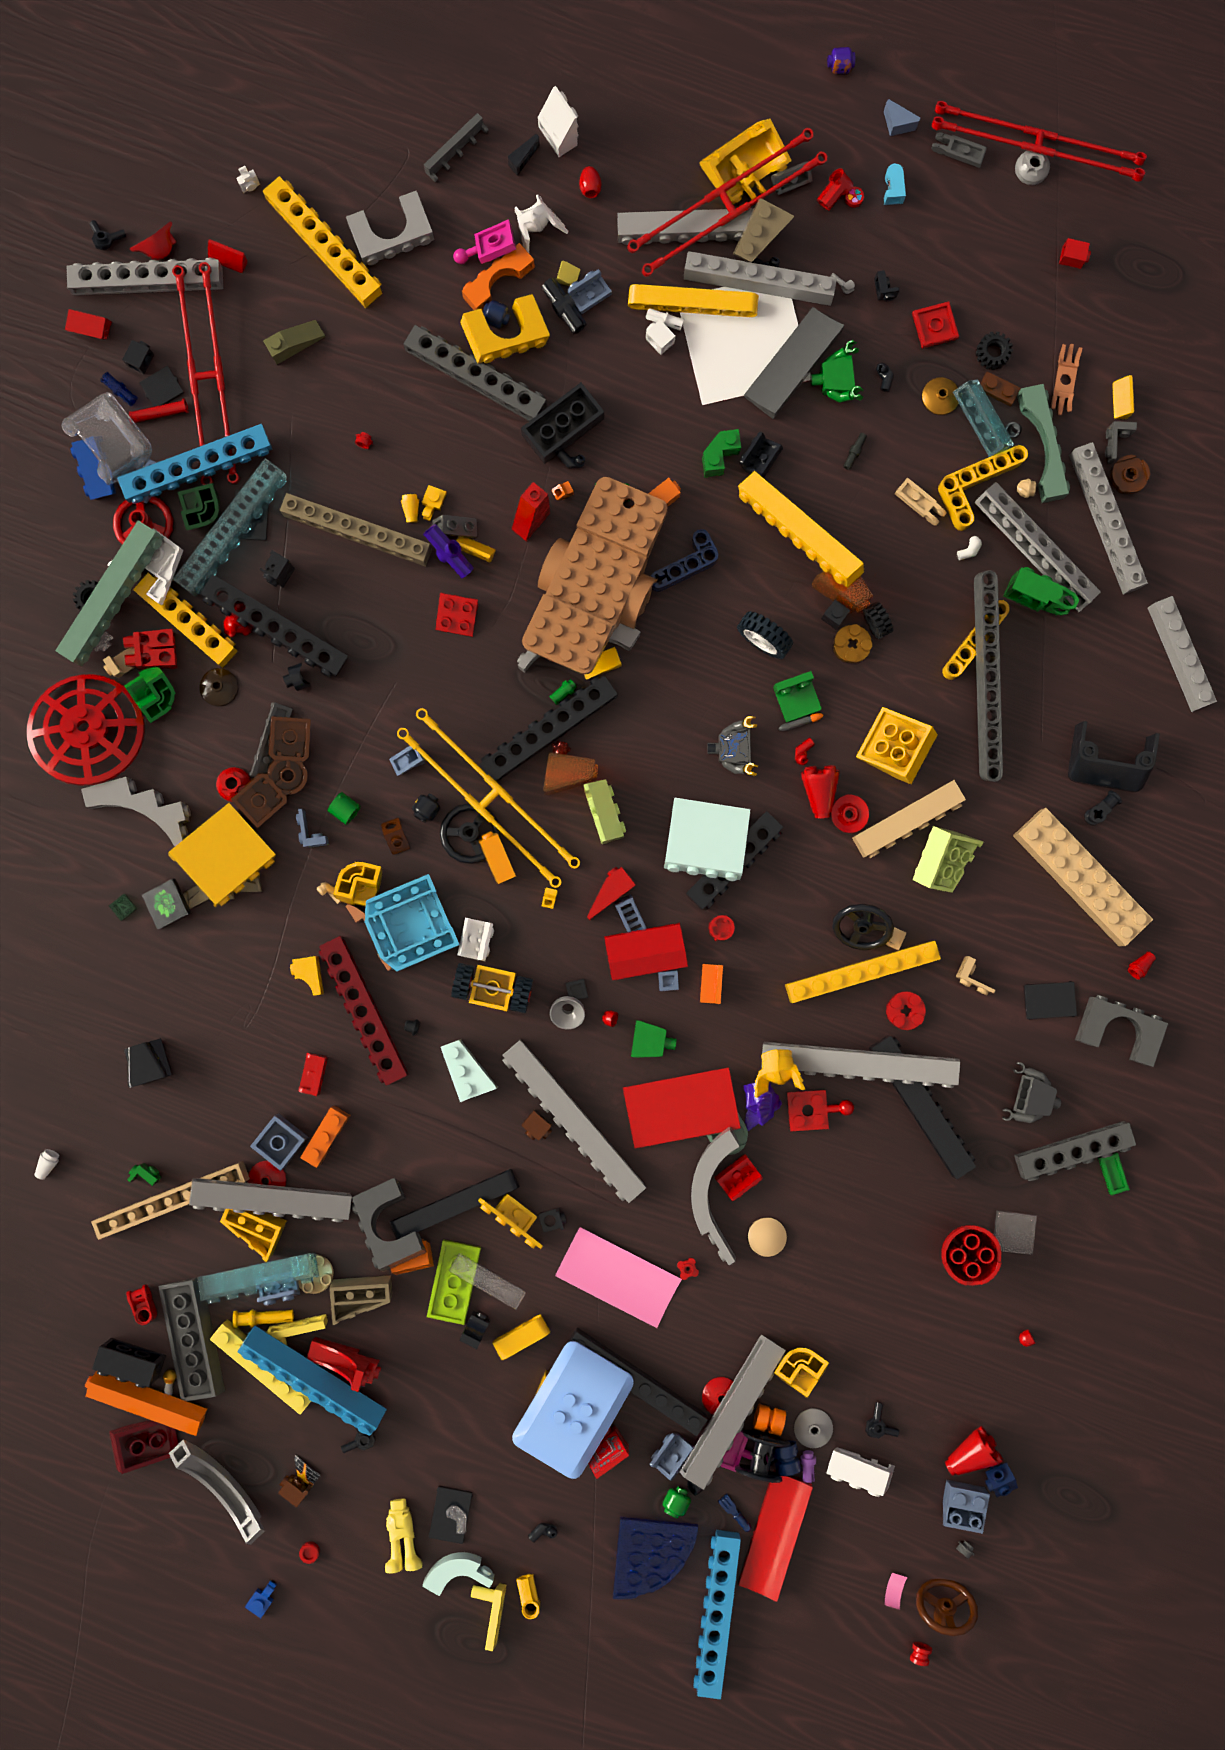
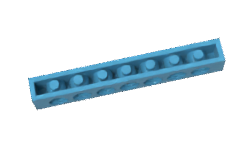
M259 424L117 477L125 499L129 503L136 504L142 502L145 496H158L163 490L177 489L180 487L179 484L185 482L187 484L193 483L198 480V477L203 475L205 477L212 476L219 469L228 470L235 463L249 462L251 457L257 455L259 457L265 456L273 449L263 425ZM247 442H255L254 447L252 449H246L245 446ZM236 448L237 452L235 455L229 456L228 450ZM215 454L218 455V460L211 463L210 457ZM195 461L201 463L198 469H192V464ZM182 468V474L174 476L175 469ZM164 475L163 482L156 483V477ZM145 481L146 487L139 490L138 484Z
M716 1530L715 1536L711 1538V1549L714 1550L713 1556H709L708 1562L711 1574L706 1578V1588L709 1590L708 1596H704L703 1608L706 1609L705 1616L702 1615L701 1628L704 1630L703 1636H699L698 1648H701L700 1656L697 1655L696 1668H699L698 1676H694L693 1688L697 1689L698 1697L721 1699L741 1542L740 1534L737 1532ZM722 1551L729 1552L726 1557H720L719 1554ZM719 1571H725L726 1575L723 1577H718L717 1573ZM717 1591L724 1592L720 1597L714 1595ZM714 1611L721 1612V1614L717 1617L712 1615ZM712 1631L719 1632L717 1636L709 1635ZM709 1651L716 1652L714 1656L707 1655ZM707 1671L714 1672L711 1676L705 1675V1672Z

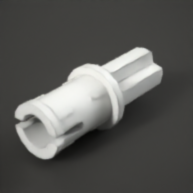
M651 308L648 309L646 319L656 323L661 320L666 326L679 331L684 321L683 318L672 316L668 312L663 313Z

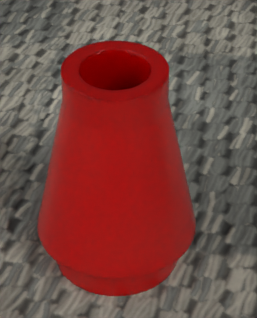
M1147 951L1129 965L1128 972L1138 980L1144 978L1156 957Z

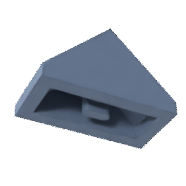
M890 99L886 102L884 115L890 136L917 129L920 117Z

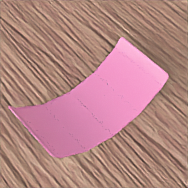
M895 1573L891 1574L885 1595L886 1606L900 1610L901 1594L907 1577Z

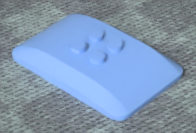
M576 1341L568 1342L516 1427L512 1436L514 1444L568 1478H578L588 1465L634 1384L632 1375Z

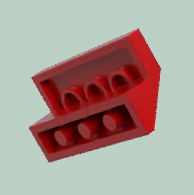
M680 923L604 936L612 980L688 967Z

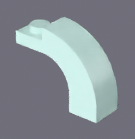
M458 1552L438 1560L426 1575L423 1587L440 1596L444 1587L452 1578L468 1576L490 1588L495 1574H493L490 1568L480 1566L482 1557L472 1553Z

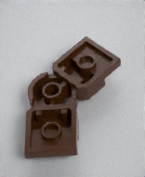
M271 716L268 755L274 761L270 764L267 773L257 774L231 798L234 804L257 828L286 804L287 795L299 792L307 782V770L302 762L309 758L311 719ZM285 770H291L292 778L290 780L282 778Z

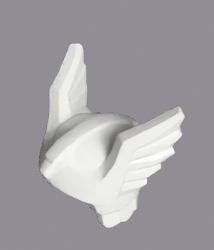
M536 195L537 202L532 207L521 211L515 207L523 247L528 253L530 243L528 232L543 231L549 221L566 234L569 232L539 195Z

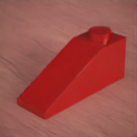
M615 867L607 873L609 877L606 878L587 916L589 920L635 887L634 882L622 867L619 869Z

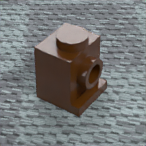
M293 1474L290 1477L286 1475L279 1484L282 1488L278 1494L297 1508L310 1491L312 1484L306 1485L303 1479Z

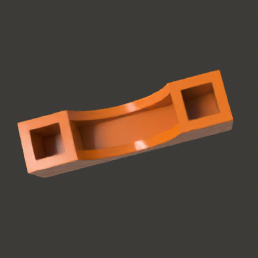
M518 243L516 250L494 260L490 268L482 270L473 282L470 281L463 287L462 294L464 300L473 310L481 309L483 311L486 302L492 301L490 290L493 283L503 276H515L522 279L535 268L534 259Z

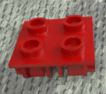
M440 593L435 630L473 637L476 611L479 606L478 600Z

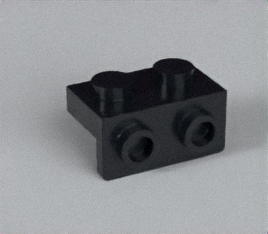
M759 432L753 438L748 450L742 455L740 464L745 472L752 474L755 471L764 478L783 450L781 444L767 439L764 433Z

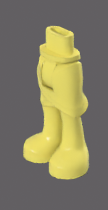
M406 1499L391 1500V1509H389V1515L386 1519V1527L390 1536L389 1541L391 1542V1558L385 1565V1572L397 1573L403 1570L404 1565L400 1539L404 1538L405 1570H419L422 1568V1561L415 1553L413 1521L409 1507H406Z

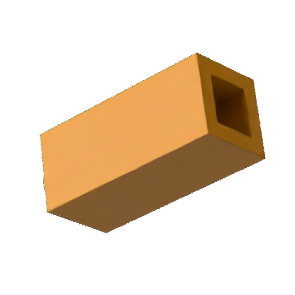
M490 831L481 835L482 839L478 841L495 881L500 884L516 877L498 834Z

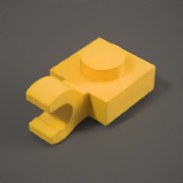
M428 485L422 500V505L426 506L422 513L423 519L431 521L434 510H441L447 495L446 491Z

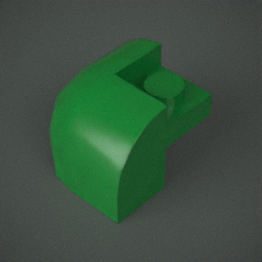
M158 667L142 670L139 672L140 676L124 685L150 723L166 714L172 708L171 705L176 694L173 686Z

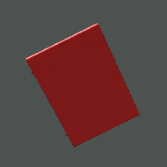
M729 1067L623 1087L634 1148L720 1133L728 1127H731L732 1130L741 1129Z

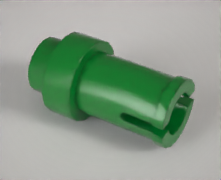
M571 679L561 683L562 686L549 696L556 705L569 694L572 695L575 692L574 689L577 686Z

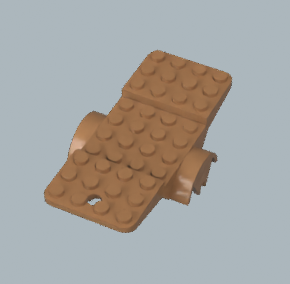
M602 477L597 481L577 523V529L571 542L559 538L551 547L544 561L538 580V588L547 592L543 594L523 636L522 644L526 650L585 675L594 670L612 633L620 623L635 629L638 616L644 613L645 606L649 603L652 586L658 580L644 574L649 555L668 512L665 501L609 477ZM627 499H632L635 503L630 509L625 508L623 505Z

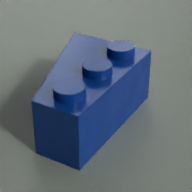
M91 437L71 443V453L74 459L77 458L79 464L77 471L80 478L84 479L85 485H83L86 496L90 497V500L116 494L111 471L108 470L105 461L107 456L106 453L102 452L100 443L103 442L102 437Z

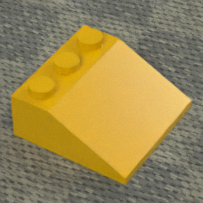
M882 707L856 757L896 779L912 784L938 734L930 725Z

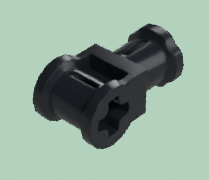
M1110 790L1101 802L1085 812V821L1089 825H1097L1103 822L1117 804L1120 805L1122 803L1121 797L1116 792Z

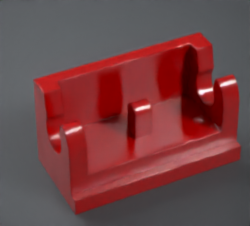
M69 309L65 330L103 340L108 338L112 321L104 317Z
M312 1053L306 1054L299 1092L314 1096L320 1095L328 1057Z

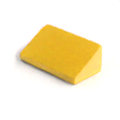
M1132 375L1113 382L1115 419H1128L1134 413Z
M460 536L456 540L461 546V551L489 563L496 552L495 549L467 537Z

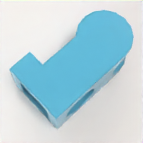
M891 164L885 174L888 190H886L884 196V205L903 204L906 197L904 171L901 165Z

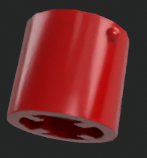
M721 915L710 921L708 930L715 941L727 940L733 935L735 926L731 918L727 915Z

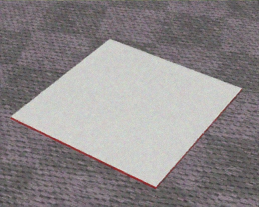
M720 287L712 289L724 291L751 292L729 287ZM752 292L759 295L758 314L755 317L680 312L681 318L684 319L683 328L702 406L744 396L753 382L798 327L791 298ZM810 373L803 382L810 381Z

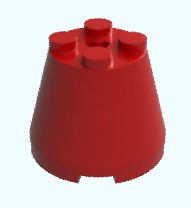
M977 1225L958 1227L946 1237L942 1246L941 1257L945 1270L955 1281L963 1285H983L996 1276L1002 1264L1001 1246L991 1232ZM963 1246L968 1250L966 1253L961 1249Z

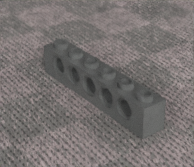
M1122 1121L1015 1154L1014 1157L1020 1176L1028 1179V1181L1039 1179V1175L1045 1173L1046 1175L1056 1174L1057 1170L1061 1168L1065 1170L1075 1168L1077 1163L1083 1162V1164L1094 1162V1158L1100 1156L1101 1158H1107L1116 1151L1127 1152L1131 1150L1132 1146L1136 1145L1130 1123ZM1111 1136H1114L1116 1139L1113 1145L1109 1144ZM1096 1141L1097 1148L1096 1150L1091 1151L1090 1145L1092 1142ZM1078 1147L1079 1154L1073 1157L1072 1150ZM1056 1153H1060L1061 1159L1055 1163L1053 1157ZM1041 1158L1042 1166L1040 1168H1036L1035 1162L1037 1159Z

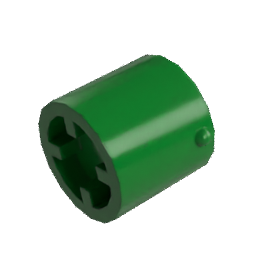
M341 792L332 801L327 811L342 823L348 825L359 812L361 805Z

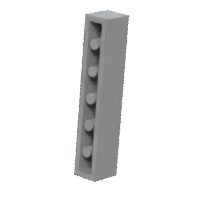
M1173 596L1149 606V613L1191 712L1217 702Z

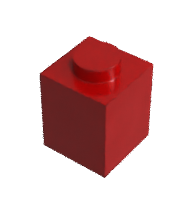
M1068 238L1062 247L1059 264L1081 269L1084 263L1089 261L1091 251H1088L1090 243Z

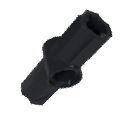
M555 277L545 281L541 286L542 290L551 301L557 316L564 320L573 334L582 331L587 325L576 309L577 307L572 297L565 293Z

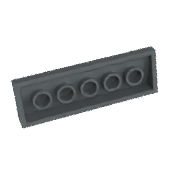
M812 307L746 391L744 397L774 419L842 333L844 325Z
M202 1276L158 1286L181 1399L191 1401L218 1396L225 1391L217 1347L210 1340L214 1332Z

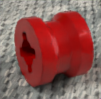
M913 1642L912 1648L914 1651L910 1655V1660L920 1666H929L930 1660L928 1657L932 1653V1648L922 1642Z

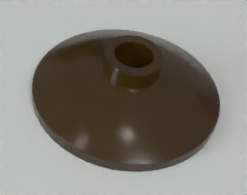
M212 669L205 673L200 681L201 696L211 705H227L237 695V680L226 669ZM216 683H220L219 689L214 688Z

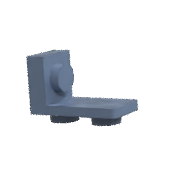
M298 809L299 814H296V821L301 826V833H299L300 844H303L305 848L329 845L328 837L323 836L322 833L312 834L311 838H309L306 811Z

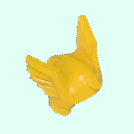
M775 1049L761 1055L762 1069L757 1075L754 1087L756 1098L768 1092L770 1082L783 1085L791 1078L795 1087L805 1090L801 1074L798 1071L797 1065L794 1064L791 1050Z

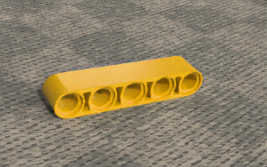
M1004 600L998 601L999 607L1003 611L1002 614H999V625L1007 616L1010 608L1009 604ZM986 614L984 619L989 622V617ZM975 627L943 667L942 673L946 679H956L976 656V644L972 641V636H975ZM988 634L985 635V640L987 641L989 639ZM960 652H967L968 659H963ZM949 666H954L957 669V673L952 674L949 671Z

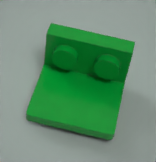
M812 671L774 685L773 689L785 722L821 711V706L812 684L814 679Z

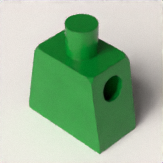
M636 1020L631 1057H663L664 1049L675 1050L677 1039L666 1037V1029Z

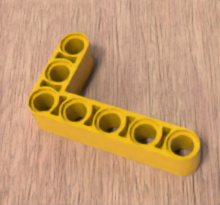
M1024 446L1012 447L943 478L938 486V491L957 530L964 531L968 529L974 521V514L963 490L1022 465L1028 457V451ZM1014 453L1019 454L1021 460L1016 459ZM996 461H1001L1004 467H999ZM979 468H984L987 474L980 473ZM962 475L968 476L970 481L965 482L962 479ZM944 483H950L952 489H947ZM952 500L959 501L960 506L953 505ZM960 517H965L968 523H962Z

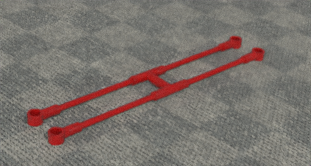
M938 101L935 107L937 114L962 115L1023 131V133L1036 136L1035 144L1025 141L1019 142L957 126L955 123L944 121L939 116L934 117L932 122V128L935 130L959 131L1018 146L1031 152L1052 157L1057 156L1119 172L1121 175L1132 177L1137 182L1142 181L1145 175V171L1141 168H1136L1135 170L1123 166L1120 168L1058 152L1056 149L1043 146V139L1059 140L1118 155L1140 166L1144 164L1147 155L1143 152L1119 151L1060 136L1058 133L1027 125L1021 126L963 111L960 108L949 106L944 101Z
M805 128L801 135L791 140L782 149L735 179L732 178L704 196V199L651 233H646L637 240H631L628 243L627 249L630 253H636L639 247L650 241L653 236L718 196L729 212L720 218L717 223L669 254L658 258L652 263L644 264L642 274L646 277L652 275L655 269L665 264V261L713 230L724 226L749 210L752 205L756 204L760 198H765L805 171L808 172L817 165H823L827 161V154L819 152L814 159L803 165V168L738 208L734 207L726 191L736 186V183L787 150L795 148L803 142H809L813 137V130ZM805 132L810 134L809 138L804 135ZM818 156H822L824 161H820ZM630 244H635L637 248L632 249ZM649 267L651 272H645L644 268Z
M207 262L200 263L199 271L202 273L207 296L215 355L213 357L215 370L196 373L184 297L185 286L183 277L185 276V270L180 265H176L172 269V273L176 277L177 291L180 295L188 354L187 365L191 394L194 399L200 446L205 444L197 380L216 378L218 391L220 392L225 437L230 436L224 394L225 383L221 356H219L210 290V274L212 269ZM203 267H208L207 271H202ZM182 270L181 274L179 275L176 274V271ZM232 448L228 450L229 456H233ZM235 464L229 469L227 479L231 484H237L240 481ZM203 475L201 477L202 485H207L204 483L205 479L207 478L210 479L209 484L214 483L213 479L210 476L205 477ZM232 475H236L235 481H231Z

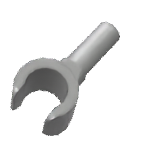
M831 274V277L837 278L836 282L839 283L844 294L854 291L855 284L852 280L844 282L836 274Z

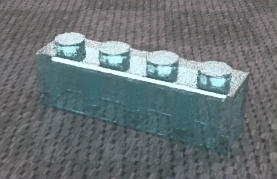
M978 379L967 381L953 391L989 457L1014 446Z

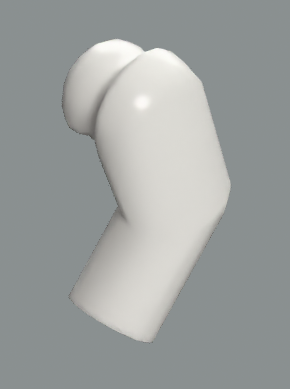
M971 537L968 548L957 551L959 560L977 555L982 546L979 537Z

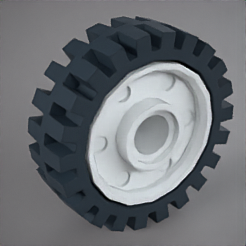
M748 611L737 626L738 632L741 633V636L746 641L751 642L752 646H756L758 650H762L766 655L768 654L776 659H783L793 645L792 638L786 631H783V628L778 627L775 622H771L769 618H765L756 612Z

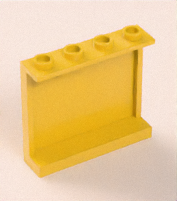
M230 803L225 805L168 852L170 858L179 864L214 903L215 907L219 904L221 907L230 900L229 896L233 892L239 893L245 887L244 883L249 879L250 881L256 879L260 875L258 871L263 867L269 868L275 862L273 859L276 855Z

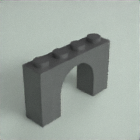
M1101 995L1089 997L1075 1040L1099 1048L1107 1024L1112 1019L1122 1016L1128 1019L1136 1030V1041L1129 1060L1154 1067L1168 1023L1163 1022V1018L1151 1014V1017L1144 1015L1145 1011L1137 1008H1133V1010L1127 1009L1126 1004L1117 1001L1114 1004L1107 1002L1108 998Z
M396 1178L352 1197L354 1202L352 1208L354 1213L358 1214L360 1218L358 1224L361 1231L366 1234L367 1239L365 1243L368 1250H372L374 1256L372 1262L376 1269L385 1272L426 1253L421 1236L417 1232L390 1242L383 1241L377 1233L376 1222L380 1213L385 1208L406 1199L401 1184Z

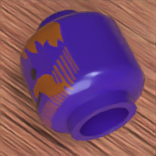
M836 47L832 50L831 55L827 57V66L831 67L834 74H848L855 67V52H852L850 47Z

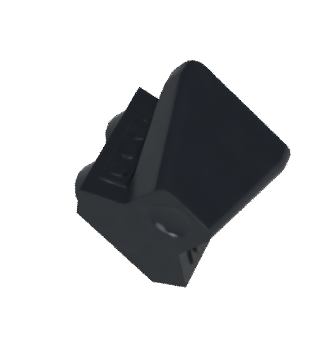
M161 1038L124 1049L128 1062L129 1088L172 1075L170 1071L171 1066L167 1061L165 1046Z

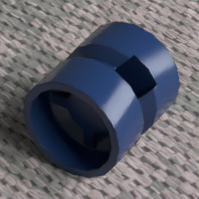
M788 1440L790 1446L785 1448L774 1447L773 1456L777 1459L774 1462L775 1470L780 1476H790L801 1471L800 1460L795 1457L798 1453L796 1441Z

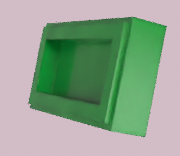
M1118 1152L1112 1153L1113 1155L1107 1158L1098 1157L1109 1195L1111 1196L1130 1190Z

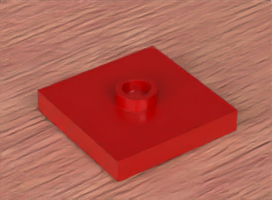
M949 301L912 312L922 349L959 339Z

